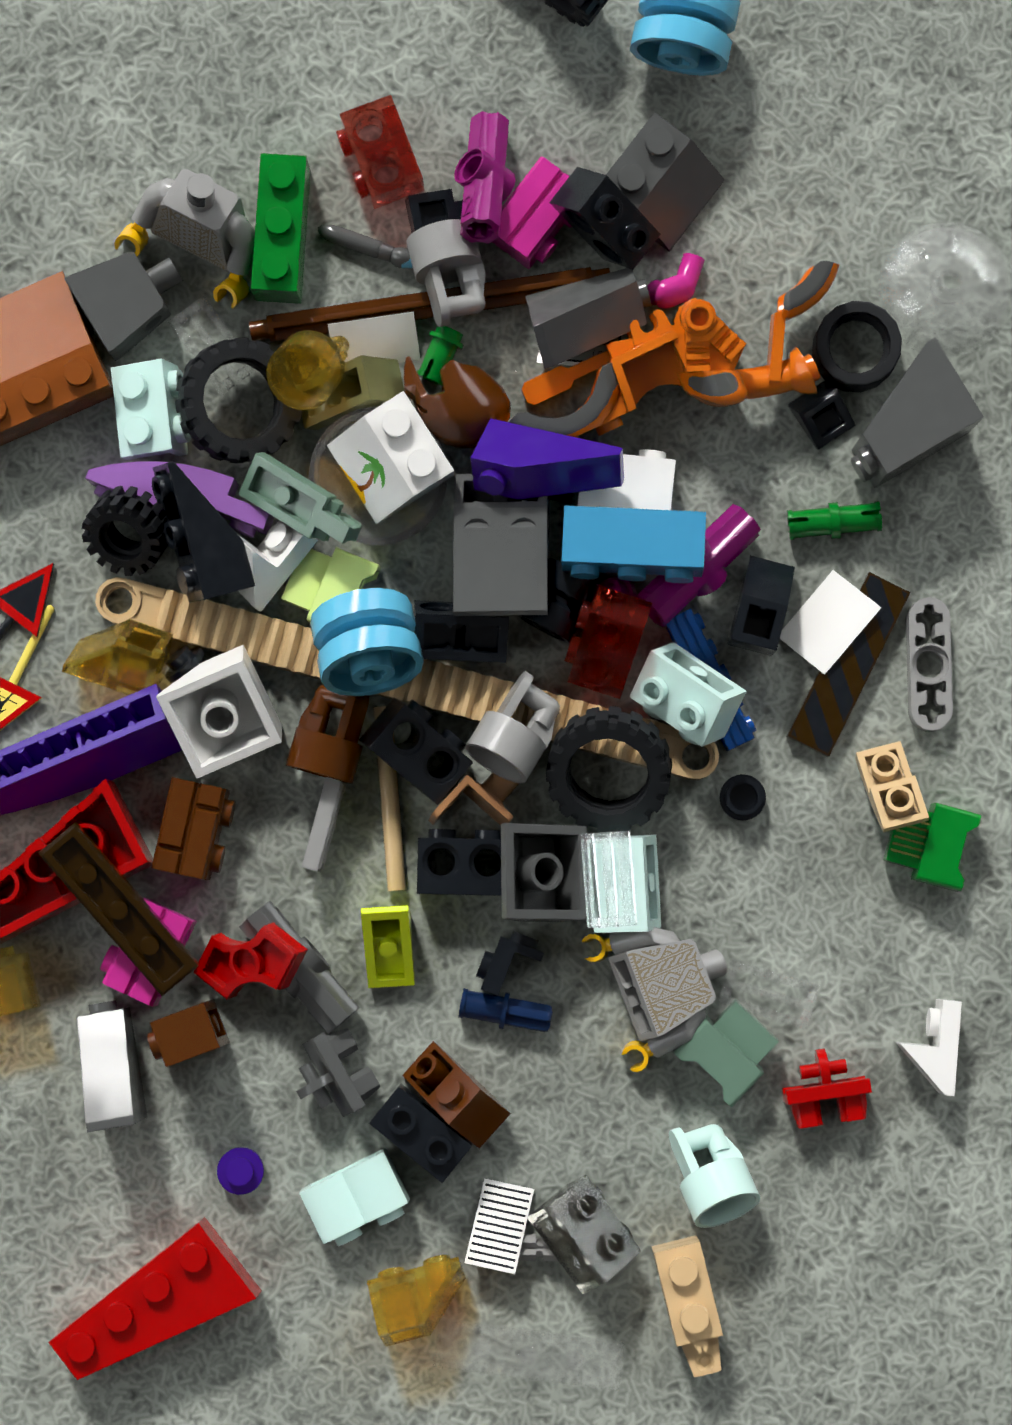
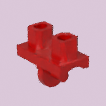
M825 1048L815 1050L814 1064L799 1066L801 1080L818 1077L819 1083L782 1088L783 1101L790 1105L795 1124L799 1129L823 1125L819 1100L836 1098L839 1120L841 1122L866 1119V1093H872L870 1078H865V1076L831 1081V1075L847 1073V1065L845 1059L828 1061Z

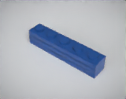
M688 609L676 615L665 625L674 643L731 680L725 665L719 666L714 656L718 654L713 640L711 638L706 640L702 629L706 627L699 613L694 614L692 609ZM743 701L725 737L721 738L727 752L755 738L753 732L756 731L752 719L750 716L744 717L740 709L744 705Z

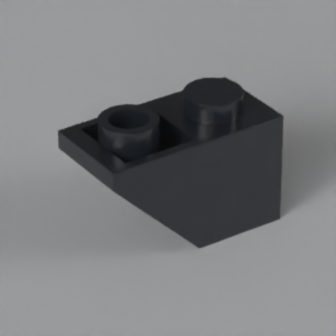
M750 555L727 645L772 656L777 651L789 604L795 567Z

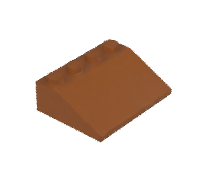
M63 271L0 298V446L114 397L112 381L76 299L64 279L66 277Z

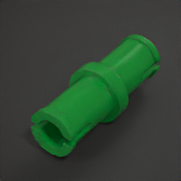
M838 502L828 503V508L798 511L787 510L789 539L794 540L795 538L830 535L831 539H841V534L882 531V515L879 514V511H881L880 502L838 506Z

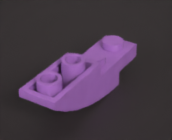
M135 461L110 464L89 469L85 478L91 485L96 487L94 494L99 497L107 490L112 492L117 486H123L125 492L130 486L138 488L137 495L140 497L145 491L152 494L149 502L154 505L157 500L152 490V477L155 476L153 467L168 462ZM176 463L223 518L230 520L229 525L235 532L254 538L256 531L267 534L274 521V517L259 507L234 498L239 487L235 478L212 470ZM164 508L160 512L161 515L165 514Z

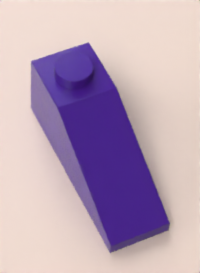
M491 418L470 457L474 490L517 500L621 487L624 482L623 448Z

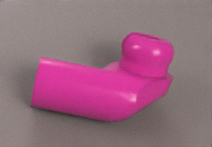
M684 253L677 275L661 280V282L654 280L647 285L651 304L657 305L662 309H669L689 301L694 295L705 260L698 255Z

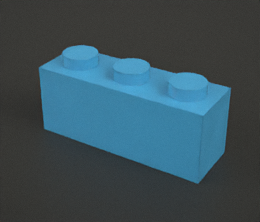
M564 506L562 571H571V577L579 579H595L599 577V572L618 573V579L625 581L646 580L647 574L665 575V581L671 583L693 582V577H702L704 570L706 512Z

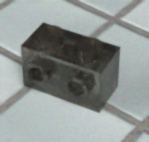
M587 1175L561 1188L527 1217L582 1294L606 1284L642 1252L633 1240L630 1229L619 1221L606 1203L602 1191L590 1181Z

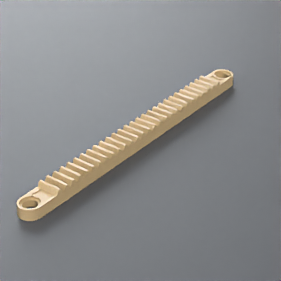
M115 577L109 579L99 587L96 593L95 604L98 612L104 619L115 625L193 646H200L201 648L219 653H225L244 644L252 662L321 680L317 663L319 651L314 645L311 628L286 622L278 618H271L263 614L249 612L241 608H234L226 604L215 603L207 599L189 603L187 594L127 578ZM117 589H126L132 596L130 609L122 614L111 612L107 605L109 595ZM423 659L424 663L421 672L410 682L396 689L374 695L389 699L395 697L404 703H409L413 699L423 708L479 723L487 711H498L514 682L482 675L474 671H467L456 666L445 665L441 662ZM542 690L557 700L560 705V711L555 719L552 739L550 741L554 743L555 736L560 728L564 729L567 726L568 720L578 714L582 717L586 715L588 709L599 707L600 711L608 710V708L600 705L590 704L582 700H575L567 696L556 695ZM520 701L511 718L527 726L535 711ZM642 719L647 724L652 722L660 730L659 737L662 740L666 739L670 749L669 757L672 759L671 775L689 780H700L709 776L716 769L719 762V751L714 742L704 746L709 755L707 765L703 769L692 770L684 764L682 759L684 749L691 745V743L685 741L679 735V731L671 725L652 719ZM613 739L593 740L578 749L647 768L646 762L640 753L625 742Z

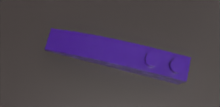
M154 684L1 749L0 815L13 813L96 787L105 778L114 780L182 751L156 698L157 694L161 692L159 686Z

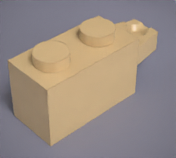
M697 1235L651 1246L676 1346H682L694 1377L721 1371L718 1337L723 1336L701 1244Z

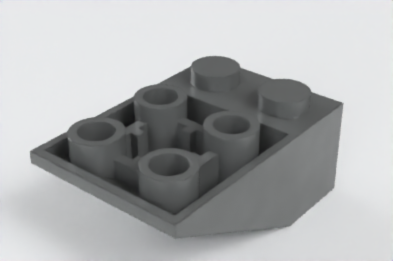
M455 474L453 507L454 616L548 615L549 496L517 500L500 495H490L486 492L474 490L472 474Z

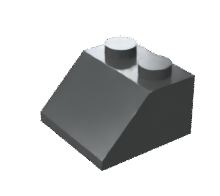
M656 112L653 113L606 174L658 230L661 235L655 242L669 252L724 182V178L692 139Z
M501 824L502 919L518 922L588 920L586 826Z

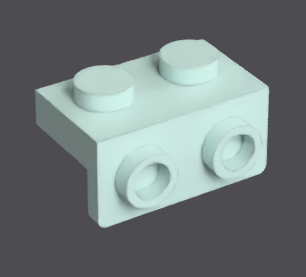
M161 358L111 367L120 458L131 460L167 453L177 456L188 455L187 442H190L191 436L189 433L185 434L182 430L180 422L183 420L181 414L176 412L175 400L179 399V391H176L179 378L183 377V373L179 370L178 366Z

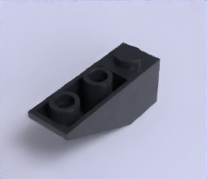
M174 461L153 467L155 476L152 477V490L157 502L162 504L167 519V522L164 524L165 538L169 547L175 549L179 564L176 570L177 582L181 592L185 595L187 594L189 603L255 586L245 545L240 536Z

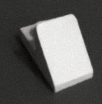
M280 520L269 529L266 537L258 547H255L240 536L245 545L255 586L239 590V593L255 609L261 612L318 539H309Z
M936 999L935 1008L928 1009L926 1018V1035L933 1036V1044L896 1042V1044L938 1093L946 1096H955L962 1002Z

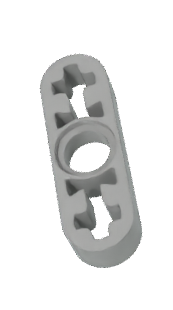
M926 597L914 603L906 615L908 715L916 728L925 732H933L945 727L953 714L950 612L947 606L939 599ZM925 607H931V614L940 618V622L934 624L931 628V640L940 637L942 646L934 643L916 646L915 638L920 640L925 638V625L916 622V616L921 615ZM932 652L940 658L942 668L936 677L927 678L918 672L916 662L921 653ZM917 684L922 686L943 684V692L939 690L933 691L934 706L942 707L943 711L941 715L934 718L933 724L928 723L926 715H919L918 708L927 703V690L918 693Z

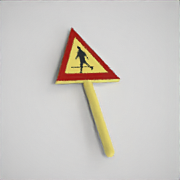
M52 605L45 607L38 638L32 634L10 680L7 681L0 677V731L42 699V697L18 686V682L54 612Z

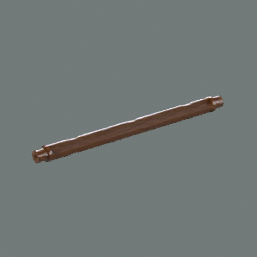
M591 267L487 282L484 283L486 304L483 310L527 304L525 297L527 295L610 273V268L591 270ZM460 287L445 289L447 297L462 295ZM420 292L267 315L266 319L250 321L249 329L253 342L270 339V342L329 334L328 324L413 311L415 321L434 318L428 293Z

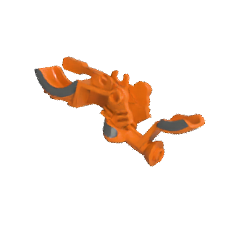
M820 261L815 266L806 270L800 281L793 288L778 297L777 312L771 315L767 365L735 369L747 343L740 339L735 332L730 330L716 316L715 309L709 302L693 298L678 307V311L673 319L674 325H671L664 311L657 309L649 315V319L653 323L652 331L643 332L638 320H633L629 326L630 332L626 333L628 339L606 344L605 346L608 351L595 355L570 368L560 365L524 382L521 391L526 402L536 405L571 389L574 380L597 370L589 397L574 413L559 418H546L523 412L517 413L509 423L576 438L595 428L598 436H601L624 425L620 416L637 409L636 404L648 391L657 386L671 384L681 386L691 397L713 407H728L739 404L745 399L769 397L792 390L802 394H817L815 381L820 379V373L810 354L803 356L795 346L789 352L788 359L782 361L785 321L803 314L820 301L832 285L840 265L830 261Z

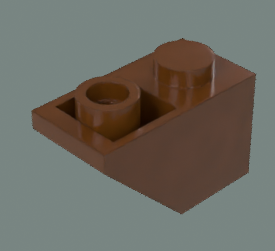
M434 1041L402 1075L448 1125L479 1149L511 1114L482 1084Z

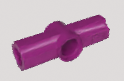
M481 111L471 117L468 152L459 160L454 173L456 182L464 187L460 235L471 243L483 242L489 244L499 238L502 202L511 194L516 181L515 174L506 167L509 120L499 112L486 113Z
M732 504L705 531V555L702 577H693V582L671 583L665 581V575L656 576L636 595V603L642 612L655 624L664 627L696 596H705L720 588L727 577L725 568L759 536L758 532L761 529L755 519L746 513L742 507Z

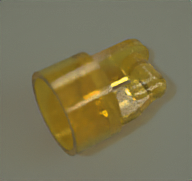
M311 330L299 331L289 336L273 353L267 365V381L273 394L283 404L294 409L311 410L321 406L340 385L344 377V360L348 357L349 350L348 340L343 336L329 338L320 332Z

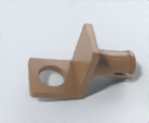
M491 773L480 784L466 775L434 810L428 821L434 825L460 795L464 793L500 826L502 823H510L514 816L504 807L503 801L520 783L511 782Z

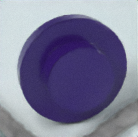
M246 1147L233 1148L227 1151L218 1163V1180L222 1187L230 1193L237 1195L248 1194L255 1190L263 1179V1161L252 1149Z

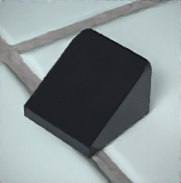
M823 381L816 386L817 394H803L788 404L791 412L817 450L856 426L838 389L827 381Z

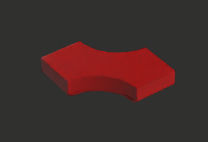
M274 922L264 925L250 941H237L222 933L211 936L198 962L199 966L195 968L193 973L226 1000L236 997L242 987L249 982H261L276 990H282L290 986L308 949Z

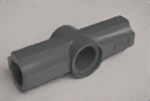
M269 901L248 917L239 927L251 940L264 925L274 922L308 949L290 986L285 989L292 997H298L309 1013L329 1034L360 1007L330 973L329 964L312 943L304 936L301 938L280 910Z

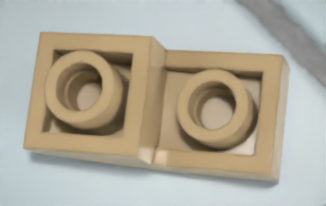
M901 741L856 752L855 759L862 781L883 832L929 821V815L916 776L911 774Z

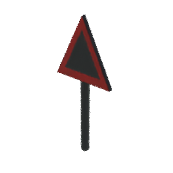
M54 563L0 589V609L8 614L7 618L0 625V640L15 621L38 638Z

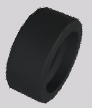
M851 301L836 306L823 318L813 338L812 358L825 381L844 392L861 393L876 388L890 376L901 356L902 337L896 321L885 309L871 302ZM850 321H863L872 325L879 332L883 341V355L879 363L871 370L863 373H850L840 368L833 360L830 352V339L834 331L842 324Z

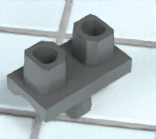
M345 1028L330 1033L327 1036L323 1032L302 1044L311 1061L299 1068L307 1085L296 1091L300 1099L313 1093L321 1109L334 1101L342 1117H345L366 1106L364 1100L368 1099L380 1088L378 1080L368 1066L349 1076L340 1061L358 1050L357 1043L349 1029Z

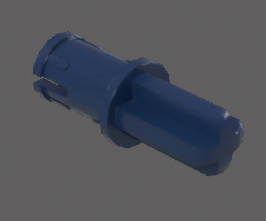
M464 988L458 1018L465 1017L499 1024V1029H504V1025L547 1032L550 1028L553 1011L552 1007L547 1004L509 998L510 993L505 992L503 997L470 991Z

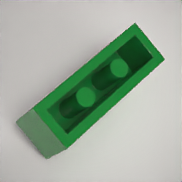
M261 153L251 290L256 301L301 304L311 174L307 156Z

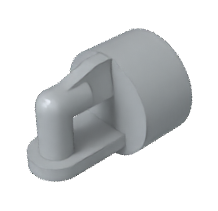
M461 219L431 223L413 232L406 240L416 281L426 285L432 312L438 327L448 326L450 318L480 313L486 304L484 298L485 270L477 242L471 243L460 235ZM459 281L462 295L447 297L444 284Z
M526 671L516 680L498 711H487L465 745L468 754L484 768L506 780L520 784L527 781L550 743L555 719L560 711L558 701L533 685L534 676ZM520 701L535 711L527 726L511 718Z

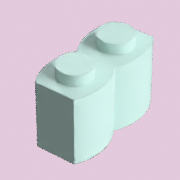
M386 1148L309 1184L299 1192L323 1244L335 1240L337 1246L344 1245L361 1236L363 1233L360 1227L376 1219L379 1226H382L405 1214L402 1206L410 1200Z

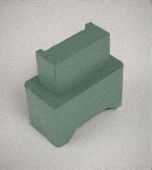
M734 999L715 1021L706 1015V1018L696 1029L692 1039L678 1047L673 1053L681 1061H696L722 1086L723 1100L730 1107H733L764 1074L763 1068L758 1063L779 1041L739 1001Z

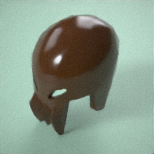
M406 357L404 366L405 394L413 400L416 411L433 438L444 445L460 449L475 448L490 418L508 422L510 419L511 402L505 390L492 376L480 367L450 360L440 370L443 383L442 392L428 395L411 357Z

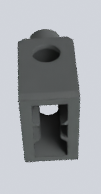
M128 252L64 278L107 351L115 361L122 358L170 317L171 313L160 295L183 282L169 257L145 271L134 252Z

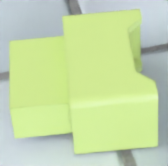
M337 547L332 557L311 549L290 575L281 599L286 603L309 611L306 620L310 623L312 613L322 603L339 594L363 589L366 583L377 579L381 568L377 563Z

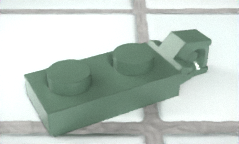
M265 452L255 453L238 493L241 497L309 539L318 538L322 541H328L331 536L342 544L346 541L355 542L363 525L348 514L341 512L344 503L336 499L337 496Z

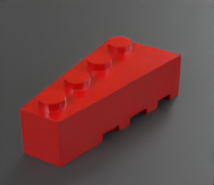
M105 778L93 789L91 794L77 806L72 807L61 817L59 822L43 836L38 837L25 848V851L0 871V944L81 903L38 854L74 822H77L126 879L152 866L153 857L115 782Z
M204 1217L59 1332L48 1343L74 1377L79 1380L256 1299L262 1290Z

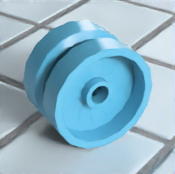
M640 0L638 12L643 18L635 22L630 51L639 60L663 70L699 76L719 74L727 69L732 40L727 34L735 30L740 1Z
M357 589L339 594L327 600L312 613L310 626L314 645L319 651L317 663L321 682L327 690L339 695L348 696L374 695L396 689L410 682L421 672L424 660L420 641L414 633L416 622L412 604L407 595L393 589Z

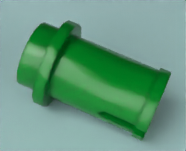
M437 326L435 331H430L429 333L432 340L417 373L419 377L429 382L434 381L435 384L443 386L440 370L450 360H453L457 349H463L464 345L460 343L463 334L447 326Z

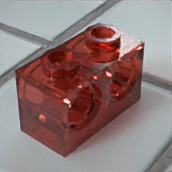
M391 95L340 113L343 129L336 131V135L344 156L353 155L359 170L353 172L352 177L361 199L369 196L373 208L376 209L425 190L422 174ZM373 125L379 127L382 130V134L374 141H364L358 136L361 129ZM383 167H392L398 172L396 179L390 183H380L374 178V175Z
M599 585L593 603L584 600L575 626L584 629L582 638L572 636L564 660L573 664L567 682L620 699L646 625L652 602Z

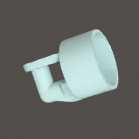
M710 1124L686 1133L680 1127L669 1131L671 1148L684 1177L680 1184V1190L697 1227L709 1228L728 1223L743 1216L759 1203V1192L741 1152L725 1136L723 1129L719 1125ZM708 1148L714 1162L699 1168L693 1152Z

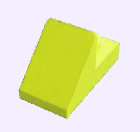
M408 905L361 908L368 988L414 986L415 972L411 938V912Z

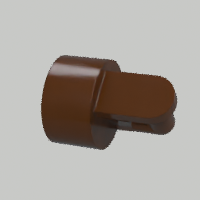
M324 685L319 686L315 691L314 698L302 714L298 727H296L286 766L353 784L363 746L357 743L369 705V695H339L327 690ZM332 708L343 710L336 737L325 734Z

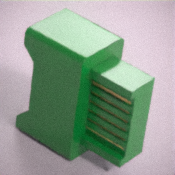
M932 803L928 812L929 821L891 830L883 861L913 869L911 880L955 892L962 891L965 880L958 867L967 832L979 826L980 814L940 803Z

